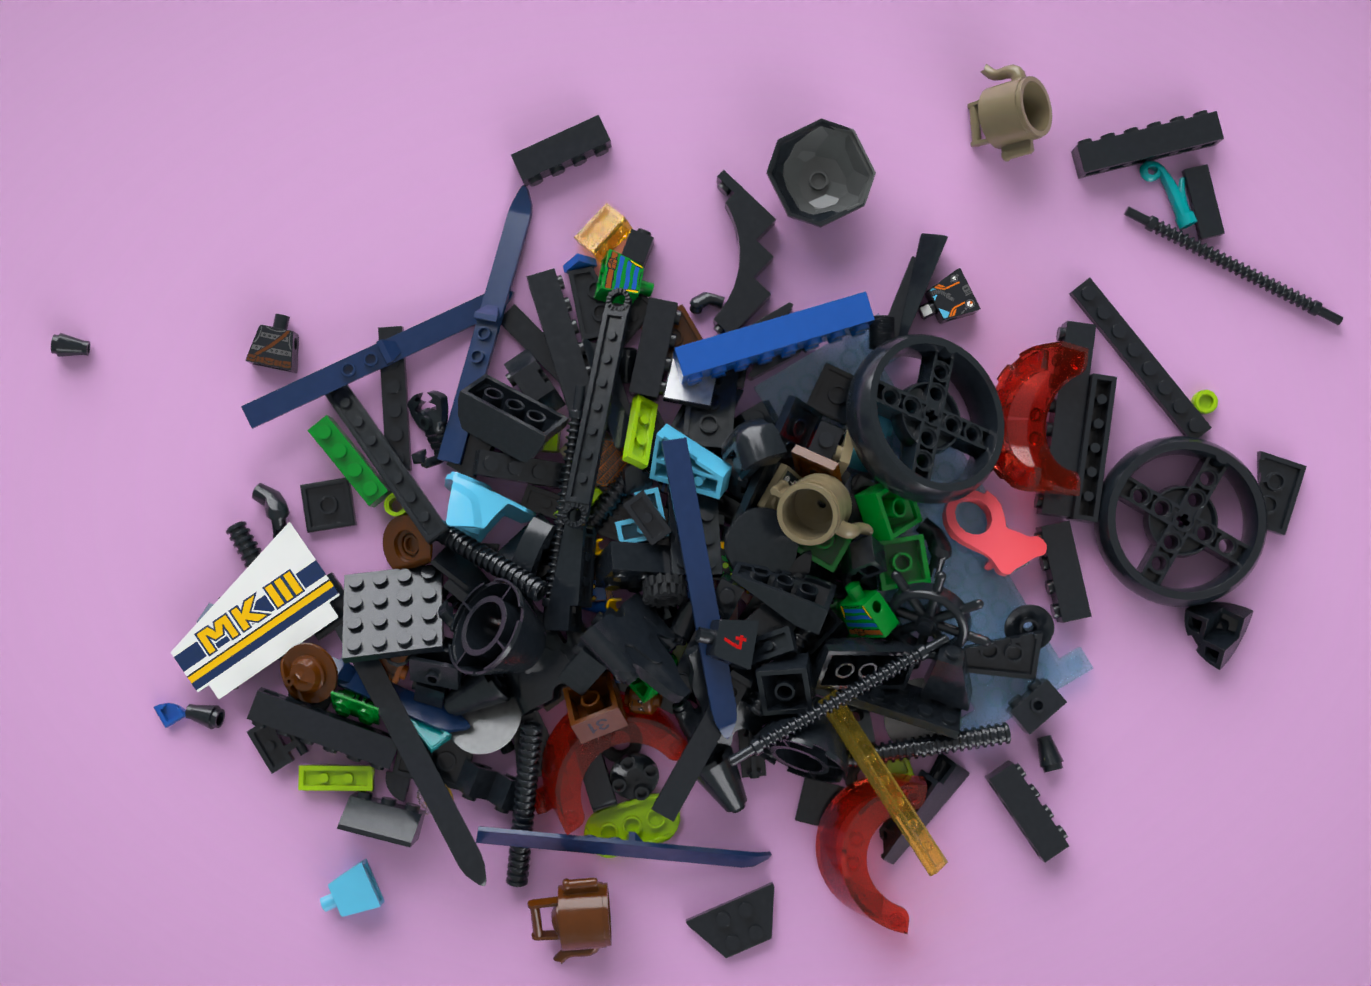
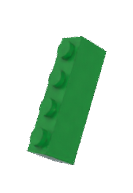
M326 415L307 430L368 506L375 508L392 493L385 481L332 417Z

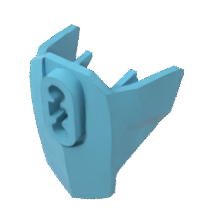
M451 472L445 478L444 486L451 492L446 518L447 526L458 528L479 542L483 541L486 535L503 517H508L522 524L531 521L537 514L525 506L493 491L489 485L461 473Z

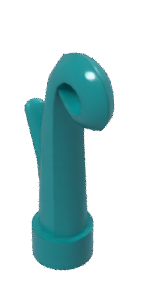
M1156 161L1144 162L1139 171L1141 177L1148 182L1160 179L1174 211L1175 222L1179 230L1186 229L1197 223L1198 220L1188 205L1185 193V178L1181 177L1177 186L1173 177L1162 164ZM1148 169L1153 170L1154 175L1149 174Z

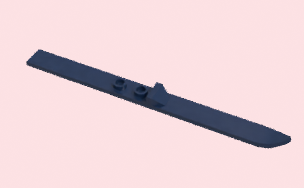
M526 185L521 186L509 208L481 308L475 311L474 314L477 322L437 457L441 461L461 465L470 433L464 431L461 427L458 417V397L462 389L484 374H487L532 218L533 205Z
M510 291V295H509L507 304H508V303L510 302V300L513 298V295H514V292H513V291ZM484 294L385 340L381 339L376 342L377 344L241 406L251 428L254 429L475 326L477 320L474 318L475 311L481 308Z
M687 438L662 441V451L688 585L687 596L691 601L696 631L698 627L710 629L711 621L720 620ZM698 642L711 713L723 737L729 739L737 721V707L729 665L707 656V644Z
M209 603L207 605V607L197 620V623L214 604ZM332 657L338 670L337 686L371 700L355 667L350 663H344L342 657L340 660ZM392 683L410 718L437 730L449 733L464 731L471 727L470 723L461 715L449 714L444 705L441 709L415 701V692Z
M478 826L476 843L739 868L754 867L768 860L772 855L770 851L748 852L643 842L636 832L629 831L627 839L622 840L618 837L600 838L594 835L578 836Z

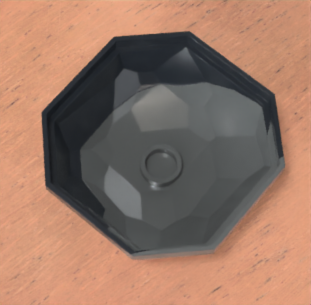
M821 118L777 140L766 174L788 217L821 228L865 206L876 172L854 129Z

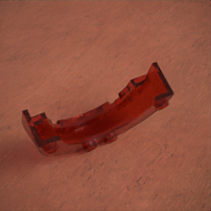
M1064 341L1036 345L1019 354L1020 357L1011 365L1007 364L997 377L999 382L996 390L1001 401L1004 416V440L1001 454L993 470L1000 479H1004L1011 487L1027 492L1080 496V477L1078 473L1061 466L1054 459L1048 448L1046 419L1050 405L1058 391L1072 378L1085 371L1088 363L1089 349Z
M621 694L628 726L581 744L571 728L568 712L556 724L543 753L542 778L547 798L567 835L578 829L585 820L581 803L583 777L592 761L604 750L622 743H641L657 749L672 761H678L688 742L670 717L657 707L656 712L652 715L631 713L629 707L625 706V694Z
M897 773L874 774L843 788L829 806L826 807L816 834L817 863L826 885L845 906L890 930L908 934L909 914L904 907L887 899L875 887L867 868V851L873 834L887 819L904 811L921 808L925 802L927 784L924 777Z

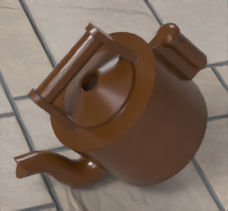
M566 878L562 881V885L558 886V896L528 901L527 905L530 909L533 929L532 939L535 941L560 940L562 949L553 957L554 961L563 964L570 957L591 956L597 953L600 948L612 946L608 883L598 882L597 878L570 880ZM553 907L551 919L554 930L543 931L540 908Z

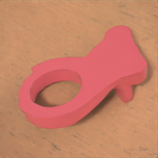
M974 490L967 496L946 503L944 506L942 519L948 535L959 544L987 557L988 560L983 567L987 571L994 568L998 575L1005 577L1031 559L1046 553L1047 544L1040 537L1026 536L1006 527L1001 504L988 490L985 493ZM971 502L983 510L987 519V527L984 533L971 534L959 526L955 514L959 503Z

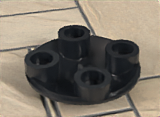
M629 753L620 757L614 763L610 772L612 789L627 799H638L641 801L647 799L649 794L656 788L659 780V771L656 763L650 757L641 753Z

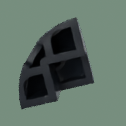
M1208 602L1202 605L1190 606L1185 609L1184 616L1187 635H1192L1198 646L1196 649L1198 654L1210 665L1221 670L1239 646L1252 618L1253 610L1226 602Z

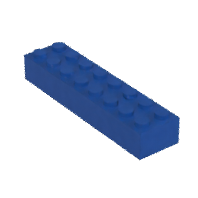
M865 291L675 347L673 359L681 384L687 383L688 386L701 383L704 377L711 376V379H716L726 375L725 372L734 369L735 372L743 371L755 362H758V365H763L773 361L772 358L781 355L782 358L795 355V351L802 348L805 351L816 349L822 342L828 341V344H834L842 341V337L849 334L852 337L863 335L866 333L865 330L870 328L869 326L875 318Z

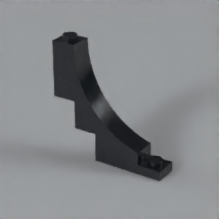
M725 170L717 176L716 183L718 184L717 188L722 194L731 196L725 202V209L732 221L738 241L739 268L734 288L727 302L713 319V324L715 325L713 329L718 334L742 328L770 299L771 293L756 278L773 261L774 256L759 241L776 222V218Z

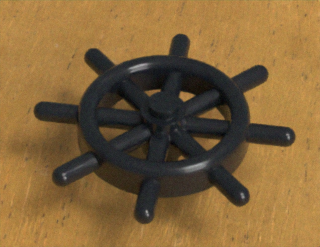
M899 571L892 572L891 578L899 590L895 592L890 602L886 603L898 619L899 624L883 639H895L905 645L918 646L929 643L927 642L929 636L936 639L943 635L942 632L955 636L949 640L948 644L963 648L966 641L985 647L991 644L989 637L971 631L972 621L970 612L983 608L984 602L981 599H976L964 604L955 593L944 588L945 572L940 571L936 574L934 584L925 582L908 584ZM919 599H926L928 603L922 605ZM908 601L914 611L900 607V605ZM942 606H944L947 610L942 611ZM899 617L910 620L912 622L902 625ZM955 618L958 626L943 621ZM917 631L919 633L918 638L914 637L910 633ZM936 651L930 653L927 659H933ZM919 660L918 664H915L914 669L920 667L921 660Z

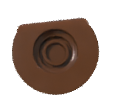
M408 515L392 519L383 534L384 555L393 569L410 570L429 564L432 561L433 544L429 545Z
M301 643L289 649L282 657L280 662L281 676L286 689L294 699L308 703H318L330 697L331 691H335L338 683V670L331 655L322 647L312 643Z

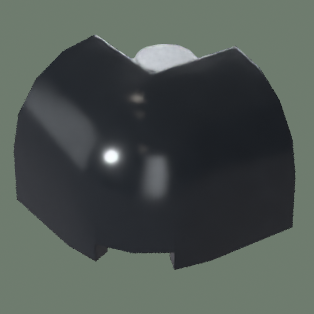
M761 418L751 419L738 425L723 442L721 448L723 460L732 459L733 467L741 480L749 479L760 467L776 464L787 453L774 424L767 423Z

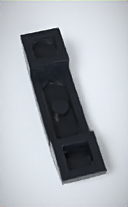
M537 516L533 517L520 539L512 562L536 575L543 549H549L556 525ZM522 594L529 603V605L532 606V598H528L525 594Z

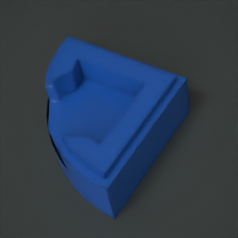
M577 253L563 265L564 273L591 266L594 269L597 267V261L595 258Z
M164 703L153 707L165 728L185 718L186 710L180 705Z

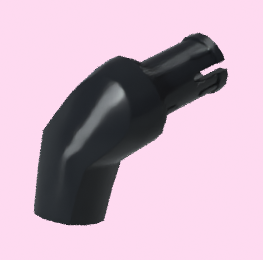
M258 483L253 490L252 499L265 507L266 516L272 522L273 538H275L287 525L286 517L290 514L289 508L279 491Z
M926 517L916 531L919 534H923L924 540L927 542L928 550L931 554L929 562L930 577H932L933 570L936 568L935 578L938 572L943 571L945 561L951 557L952 547L944 531Z

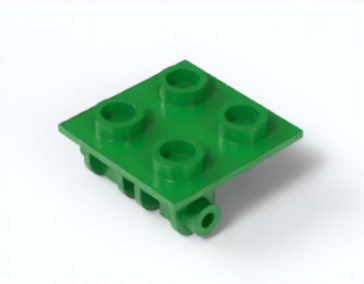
M346 689L343 691L338 690L337 693L331 691L332 707L337 714L344 717H349V715L357 717L361 723L366 725L380 724L379 708L375 707L371 700L367 703L368 699L364 698L361 702L360 695L356 696L355 693Z

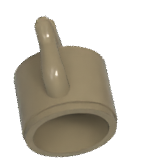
M986 64L984 70L981 71L985 77L994 81L1011 79V81L986 88L981 93L979 100L967 104L970 113L971 147L991 144L993 147L1001 149V157L1005 162L1032 154L1034 152L1033 140L1045 136L1050 131L1052 125V107L1044 85L1036 77L1026 76L1025 71L1020 66L1012 64L994 69ZM980 125H981L982 131H983V133H984L986 139H982V140H981V129H980Z
M824 473L810 474L791 486L783 479L770 488V494L780 498L777 507L779 525L785 535L796 543L812 546L826 542L835 534L846 539H853L859 536V534L867 536L873 534V529L869 524L861 522L848 523L852 511L850 494L844 484L831 475ZM818 501L824 503L826 507H820Z

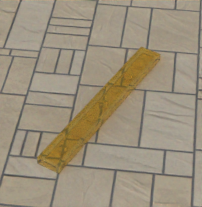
M835 689L819 700L818 703L823 704V700H829V696L835 697V693L838 691ZM846 703L845 706L839 705L838 710L834 708L833 713L827 712V717L929 876L937 874L948 863L947 859Z

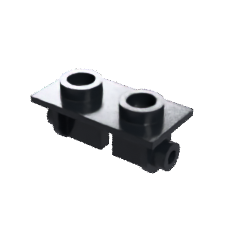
M762 726L753 732L746 729L738 730L739 750L750 745L749 742L762 729ZM754 754L742 761V778L750 777V779L760 778V776H766L765 759L760 755Z

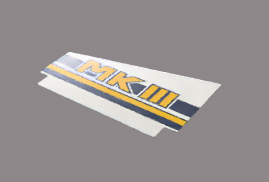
M289 522L171 651V654L197 692L209 685L217 698L220 699L286 654L289 649L302 643L337 619L338 615L330 605V602L340 594Z

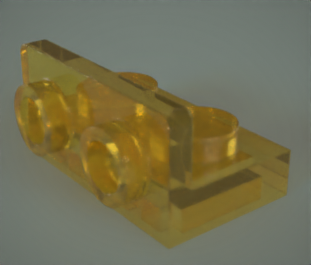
M606 203L574 236V239L601 263L609 249L614 250L628 237L633 228L622 214Z

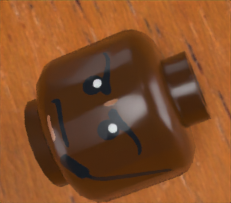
M630 687L626 688L624 702L625 706L629 707L631 713L652 715L656 712L657 707L662 705L663 696L659 693L643 703Z

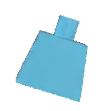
M367 859L362 860L330 882L328 888L331 893L320 898L321 906L325 912L337 907L342 917L378 908L385 902Z

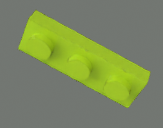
M638 394L632 400L622 460L643 470L649 463L658 404Z
M301 764L299 765L298 790L373 791L375 768L370 765Z

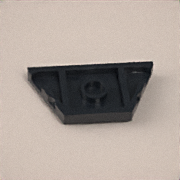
M773 882L699 913L686 919V923L725 958L772 939Z

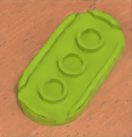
M651 793L645 800L630 799L618 803V806L593 813L586 822L584 836L594 835L600 838L618 837L626 840L629 831L636 832L643 842L663 843L669 840L677 831L680 823V813H678L673 822L653 811L651 808L660 793ZM600 855L601 857H605V858L617 857V856H610V855Z

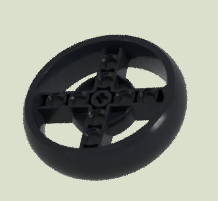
M908 334L890 339L876 347L866 356L850 383L846 402V418L852 445L869 474L893 494L922 504L953 502L976 490L984 483L996 466L1004 440V416L1001 401L985 369L970 353L955 343L941 337L926 334ZM901 356L920 359L921 365L917 383L909 385L904 390L880 380L884 368L892 359ZM950 381L962 396L970 416V421L960 417L958 406L948 392ZM878 415L891 420L897 438L904 445L901 460L888 444ZM952 447L970 456L964 471L955 481L950 483L931 481L936 454Z
M1171 436L1158 438L1136 447L1121 458L1110 470L1103 481L1098 522L1094 523V532L1104 562L1125 587L1135 594L1158 604L1190 607L1202 605L1227 595L1249 576L1256 566L1265 545L1268 524L1267 509L1262 491L1256 479L1244 463L1234 454L1204 439ZM1187 455L1199 459L1185 485L1169 486L1159 492L1152 490L1131 477L1135 471L1147 462L1163 456ZM1202 473L1208 477L1206 486L1200 481ZM1223 475L1234 488L1241 505L1243 516L1241 541L1217 528L1218 516L1210 497ZM1136 490L1142 494L1140 503L1136 502L1133 498ZM1190 494H1193L1196 498L1194 507L1188 502ZM1118 500L1143 515L1144 532L1151 543L1137 569L1125 556L1118 540L1115 520ZM1157 502L1163 507L1161 515L1155 512ZM1177 517H1181L1180 521L1183 525L1178 526L1179 521L1176 520ZM1200 527L1205 531V538L1203 540L1197 535ZM1166 536H1169L1172 540V546L1169 549L1164 545ZM1221 540L1226 543V550L1224 552L1219 549V542ZM1204 550L1229 565L1216 578L1200 586L1171 588L1160 585L1176 557H1190ZM1154 557H1157L1160 561V567L1157 570L1152 566Z

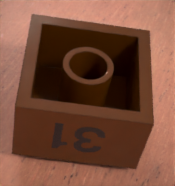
M609 671L602 673L582 696L570 687L563 689L570 725L581 744L628 726L619 687Z

